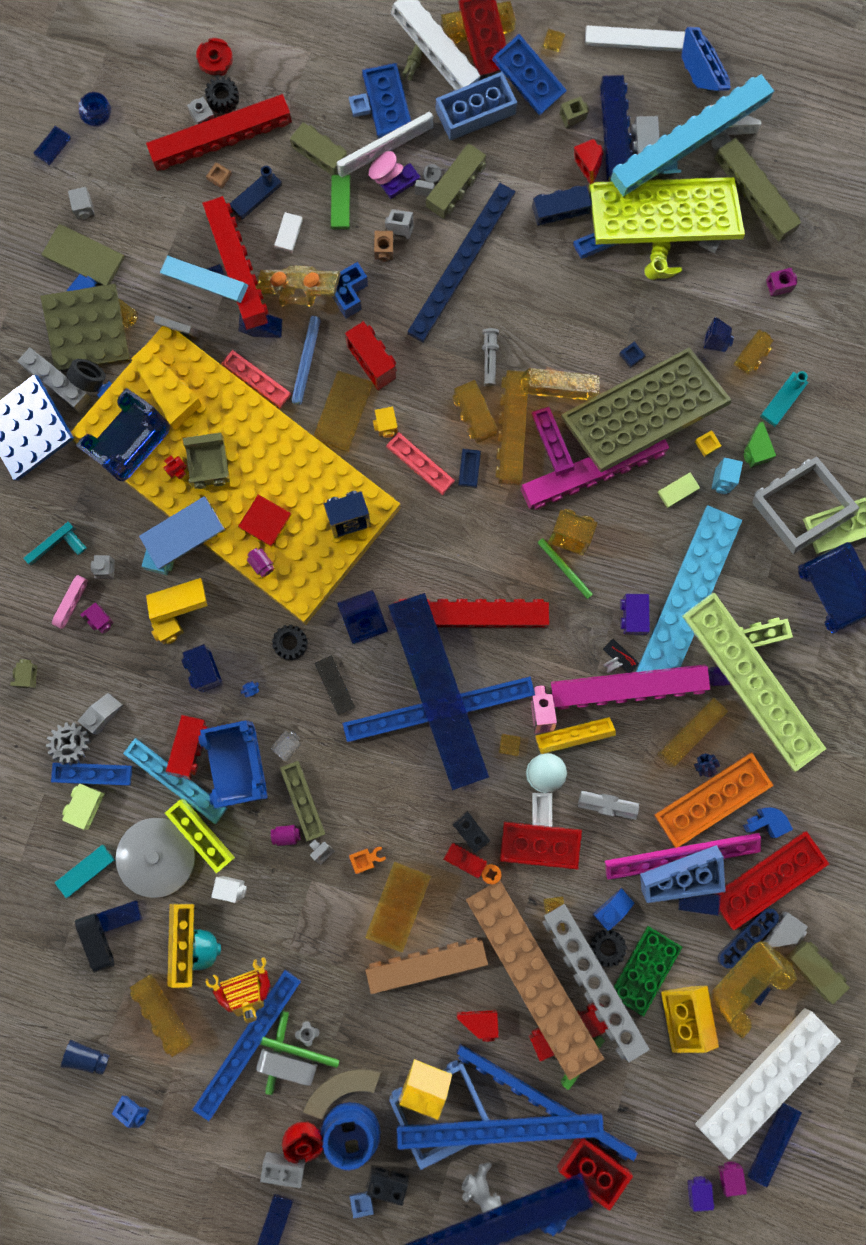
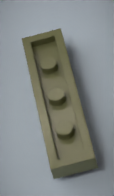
M299 761L280 767L306 841L325 835L326 833Z

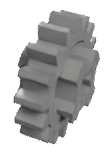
M65 722L63 728L57 725L58 730H51L53 736L47 737L51 742L46 744V747L50 749L48 754L53 756L52 759L55 762L59 761L62 765L66 761L69 765H72L73 760L79 763L80 756L86 757L83 752L90 750L86 745L91 743L90 739L87 738L89 734L87 731H84L81 725L78 727L74 722L71 726Z

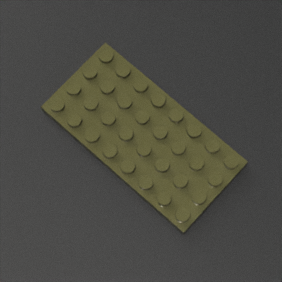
M689 347L563 413L562 420L602 473L730 405L731 398Z

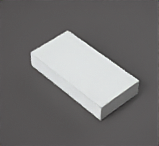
M284 213L274 245L276 249L293 253L303 221L301 216Z
M532 793V824L552 826V793Z

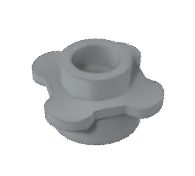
M308 1021L303 1022L302 1028L295 1033V1037L300 1039L305 1046H311L313 1039L319 1036V1030L313 1028Z

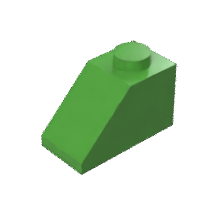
M763 421L759 422L755 427L744 450V459L746 463H749L750 468L770 462L776 457Z

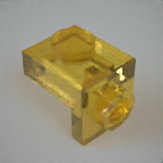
M119 299L123 318L122 324L129 328L130 325L133 326L137 322V315L139 313Z

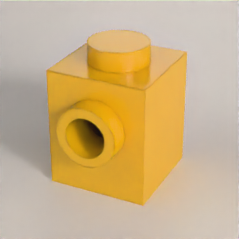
M393 406L376 409V420H373L374 430L379 432V437H393L398 433Z
M176 617L152 624L154 630L151 633L156 641L160 640L163 644L175 642L177 637L184 633Z

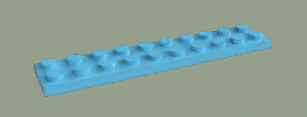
M709 505L706 506L636 672L681 667L694 636L693 631L682 615L712 594L741 525V519Z

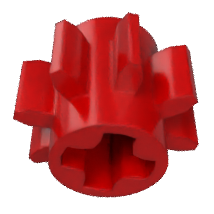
M169 456L164 460L167 465L163 469L171 479L176 476L180 480L186 475L184 470L187 466L179 456L175 459Z

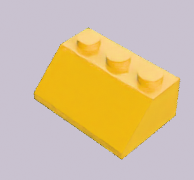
M690 986L661 992L672 1053H707L719 1047L708 986Z

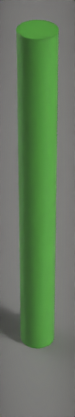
M543 538L537 543L580 592L589 599L593 595L592 592Z
M281 1011L276 1041H284L289 1012ZM268 1076L265 1094L273 1095L276 1077Z
M262 1037L260 1045L335 1068L338 1067V1059L270 1038Z

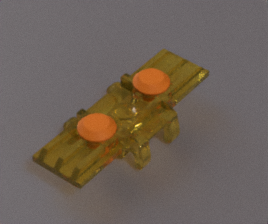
M292 265L283 268V270H261L258 277L259 285H256V289H261L262 294L280 295L279 304L281 306L298 304L312 307L316 296H335L340 271H317L313 266ZM296 289H304L303 292L306 294V297H290V295H293Z

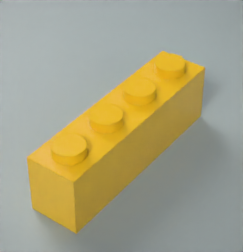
M170 904L167 986L171 988L192 987L194 904Z

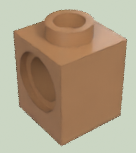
M375 231V260L383 262L393 260V231ZM386 245L388 248L381 249L380 246Z

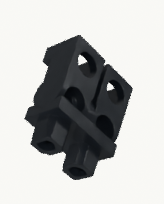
M468 811L452 822L455 829L474 853L491 841Z
M372 1165L366 1184V1196L403 1206L409 1175L392 1171L389 1177L388 1169Z

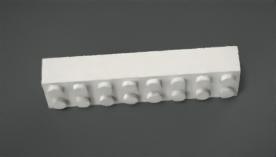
M804 1008L695 1125L730 1160L841 1041L812 1011Z

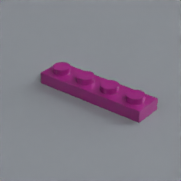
M550 407L532 412V418L556 476L574 471V464Z

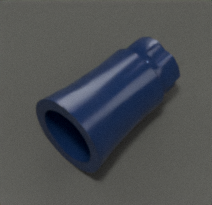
M70 1039L61 1062V1068L76 1069L92 1074L95 1072L103 1075L110 1055Z

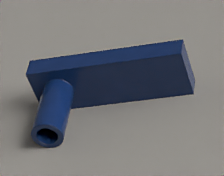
M263 166L261 168L262 176L230 203L232 211L241 220L282 186V182L272 173L270 166Z

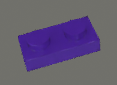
M409 163L403 167L399 175L389 182L380 185L388 197L392 199L414 185L416 180H420V176L412 164Z

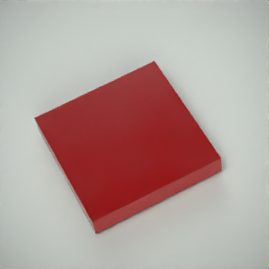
M258 494L238 525V528L272 547L292 514Z

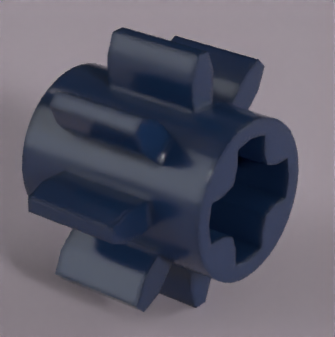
M705 753L697 757L698 763H695L694 766L700 776L704 775L709 778L718 773L716 768L720 767V764L714 754Z

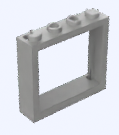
M818 457L812 460H805L796 470L795 468L789 470L783 478H776L770 483V486L757 490L752 502L792 554L797 553L853 518L859 510V506ZM811 470H814L844 506V509L796 538L765 499Z

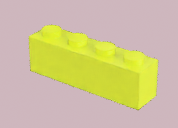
M180 799L165 812L167 817L216 873L221 871L235 858L185 799Z

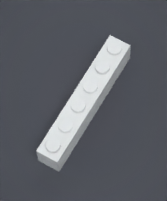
M397 0L393 4L392 16L455 90L478 82L480 78L478 70L468 62L466 56L458 50L454 41L447 37L442 27L437 25L432 19L431 14L421 6L419 0Z

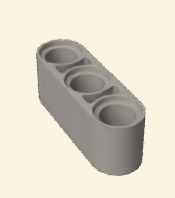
M262 1049L256 1070L267 1075L311 1086L317 1064L272 1050Z

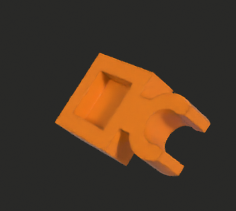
M376 847L373 853H369L367 848L349 855L355 874L373 868V861L375 860L377 862L384 861L386 859L385 856L378 858L376 855L377 851L381 850L382 847Z

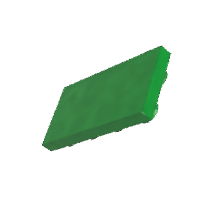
M647 926L613 985L622 1003L644 1017L683 947Z

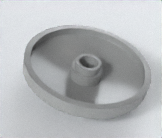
M149 818L134 824L122 836L116 851V867L123 883L136 894L150 898L167 896L182 888L191 877L196 862L195 848L174 823L165 818Z

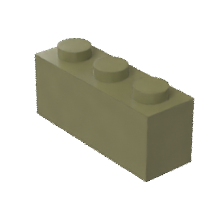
M304 122L290 137L291 147L331 176L338 174L337 161L347 157V152L342 146L335 145L328 136H322L312 125L308 126Z
M801 941L786 958L824 1000L833 1005L850 989L846 984L847 980L841 973H836L832 969L833 964L826 957L822 958L817 953L819 949L812 942Z

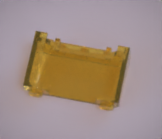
M757 942L714 988L712 998L731 1029L743 1039L750 1031L752 1025L750 1018L744 1013L745 1010L770 983L777 989L785 990L792 986L797 977L792 964L769 944Z

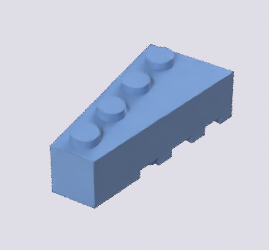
M717 845L640 874L641 890L647 903L725 892L723 855Z

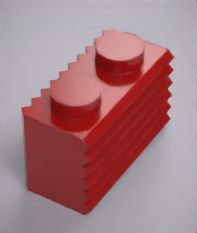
M451 843L443 860L478 879L487 864L483 858H479V856L472 854V852L469 853L468 850L462 849V847L455 845V843Z

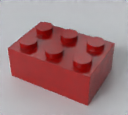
M363 321L345 333L346 345L376 389L379 390L396 379L397 369L395 365L397 363L392 355L388 356L385 352L386 347L383 342L375 338L374 335L376 334L370 325L367 326Z
M576 1138L557 1165L559 1173L608 1211L611 1210L633 1178L628 1168L589 1138Z

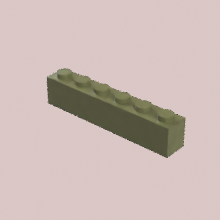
M734 138L719 148L714 159L728 177L735 178L737 189L778 242L795 232L801 224L799 216L791 210L788 202L780 196L776 186L767 179L765 172L756 165L755 159L749 156L744 145Z

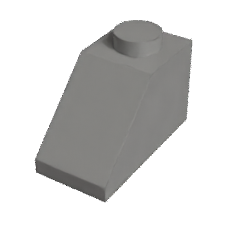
M107 693L92 704L78 722L92 734L98 735L122 708L123 704Z
M782 911L778 923L769 931L761 944L768 948L796 944L804 939L807 934L805 930L808 926L790 913Z

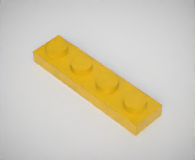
M610 717L536 735L535 738L540 754L616 736V731Z

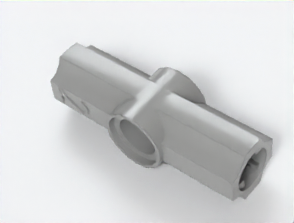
M581 791L579 795V808L597 811L599 814L613 817L620 816L631 820H636L639 803L622 800L612 795H599L587 791Z

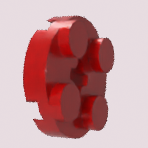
M210 38L208 42L204 44L202 42L197 48L196 58L202 71L210 75H225L233 62V54L224 40ZM214 54H217L218 58L212 59L210 56H214Z

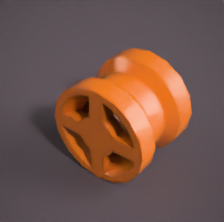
M488 864L483 869L481 877L487 884H496L501 879V870L496 865Z

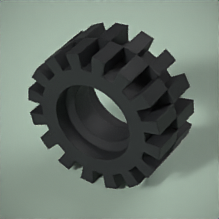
M217 76L215 81L213 79L210 80L211 84H206L205 95L209 107L211 106L213 111L216 109V112L220 113V110H222L223 114H226L225 110L231 112V107L233 109L236 108V104L239 103V93L235 82L231 81L229 77L225 80V76H221V79ZM225 90L229 92V96L225 99H217L215 97L219 91Z
M290 624L289 626L284 625L281 629H277L278 631L273 635L272 646L280 658L293 661L305 654L308 640L302 629ZM290 635L296 637L297 646L294 649L287 650L283 647L285 637Z
M600 930L599 933H595V936L591 938L589 946L602 966H617L620 961L624 960L623 958L627 954L625 939L613 930ZM606 940L613 941L616 946L615 952L610 956H605L601 952V945Z

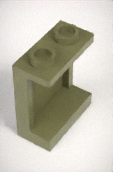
M222 433L183 438L190 477L188 480L192 488L203 489L206 488V485L213 484L214 486H223L226 482H230L225 442Z

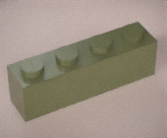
M468 143L426 198V207L443 219L447 214L450 215L455 208V203L458 200L461 201L464 197L467 187H471L474 184L477 174L484 171L487 165L485 163L486 154Z

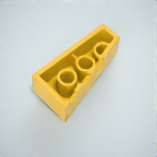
M146 346L131 358L174 431L202 406L199 398Z

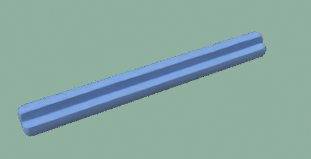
M317 316L310 317L293 391L292 403L297 405L302 404L320 326V318Z

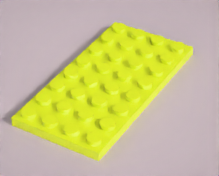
M734 177L648 180L624 197L613 182H594L591 185L589 183L596 244L732 240L744 238L745 233Z

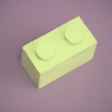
M85 784L75 786L71 793L73 798L70 804H67L63 810L62 815L64 817L62 820L83 830H88L105 793Z

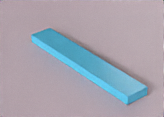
M170 256L166 257L160 271L165 276L241 303L248 288V285L244 282Z
M137 738L132 741L123 753L180 798L185 799L189 805L214 824H217L228 809L227 807L214 809V805L210 803L209 793L192 780L168 775L166 773L168 762Z

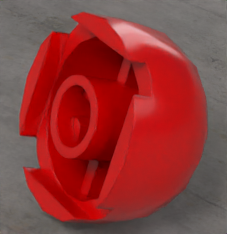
M297 1122L284 1133L282 1149L284 1158L288 1162L299 1163L298 1160L305 1159V1162H309L317 1158L323 1150L321 1133L312 1123Z

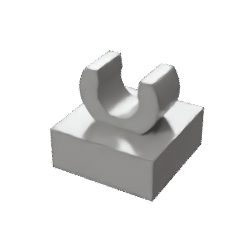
M314 840L310 844V847L314 850L310 856L320 865L335 852L325 841L320 844Z

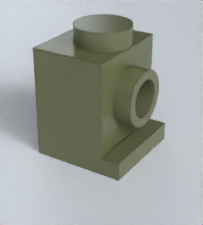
M581 96L562 103L559 115L566 129L570 128L571 125L586 120L589 108L587 103L583 102Z
M20 659L13 669L15 682H11L10 686L16 688H35L37 665L31 663V660Z

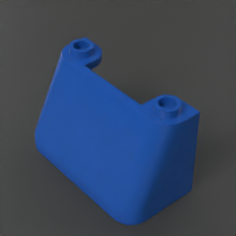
M245 720L200 730L199 743L201 747L208 751L214 789L209 794L211 805H214V809L267 799V787L253 722Z

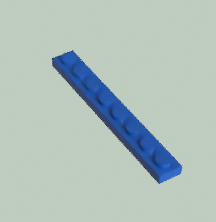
M284 970L264 1000V1007L256 1012L257 1019L249 1023L192 1109L207 1121H210L260 1045L262 1037L266 1036L300 984V979Z

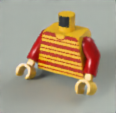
M265 958L261 959L262 966H258L255 959L253 961L255 970L220 982L221 986H218L219 979L217 975H213L216 979L215 984H210L209 980L206 979V985L213 988L212 992L218 1003L228 1012H234L236 1016L244 1015L246 1023L254 1022L257 1019L255 1010L264 1007V1000L267 998L270 989L268 973L264 969L267 964Z

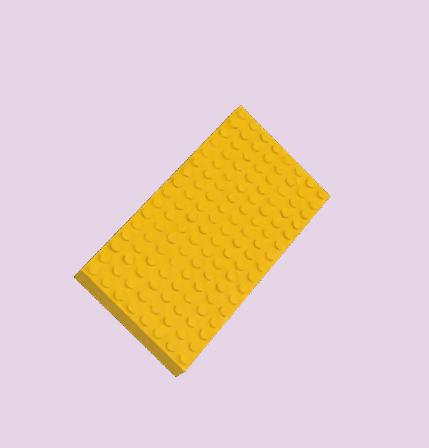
M162 326L145 346L199 398L202 406L174 431L134 362L131 361L71 431L74 437L72 441L168 517L173 516L205 496L225 530L204 542L203 545L303 624L307 625L399 512L401 505L180 332ZM222 433L225 442L230 482H226L223 486H214L213 484L206 485V488L203 489L192 488L188 480L190 477L183 438ZM169 456H172L174 459L179 456L187 466L184 470L186 475L180 480L176 476L171 479L163 469L167 465L164 460ZM351 491H362L369 512L371 527L334 539L324 503L332 497L342 498ZM258 494L292 514L272 547L238 528V525ZM255 548L258 550L263 549L273 562V567L275 568L264 578L261 575H257L247 562V554Z

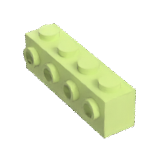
M779 617L768 620V624L762 625L761 622L751 624L749 629L743 630V627H740L754 648L793 637L788 619L780 620Z

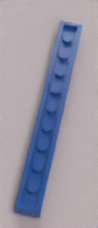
M526 677L345 722L343 727L346 740L349 742L534 696L535 692L531 677Z
M461 1043L457 1048L458 1058L466 1064L473 1063L477 1066L476 1070L484 1075L487 1072L493 1075L494 1081L500 1085L506 1083L512 1087L510 1090L519 1096L524 1094L529 1097L528 1101L537 1107L539 1105L547 1108L546 1112L551 1116L578 1115ZM603 1130L604 1137H594L599 1140L598 1143L608 1150L611 1147L616 1150V1155L626 1161L628 1158L632 1161L635 1160L637 1156L635 1149Z
M601 1113L397 1126L398 1149L604 1137Z

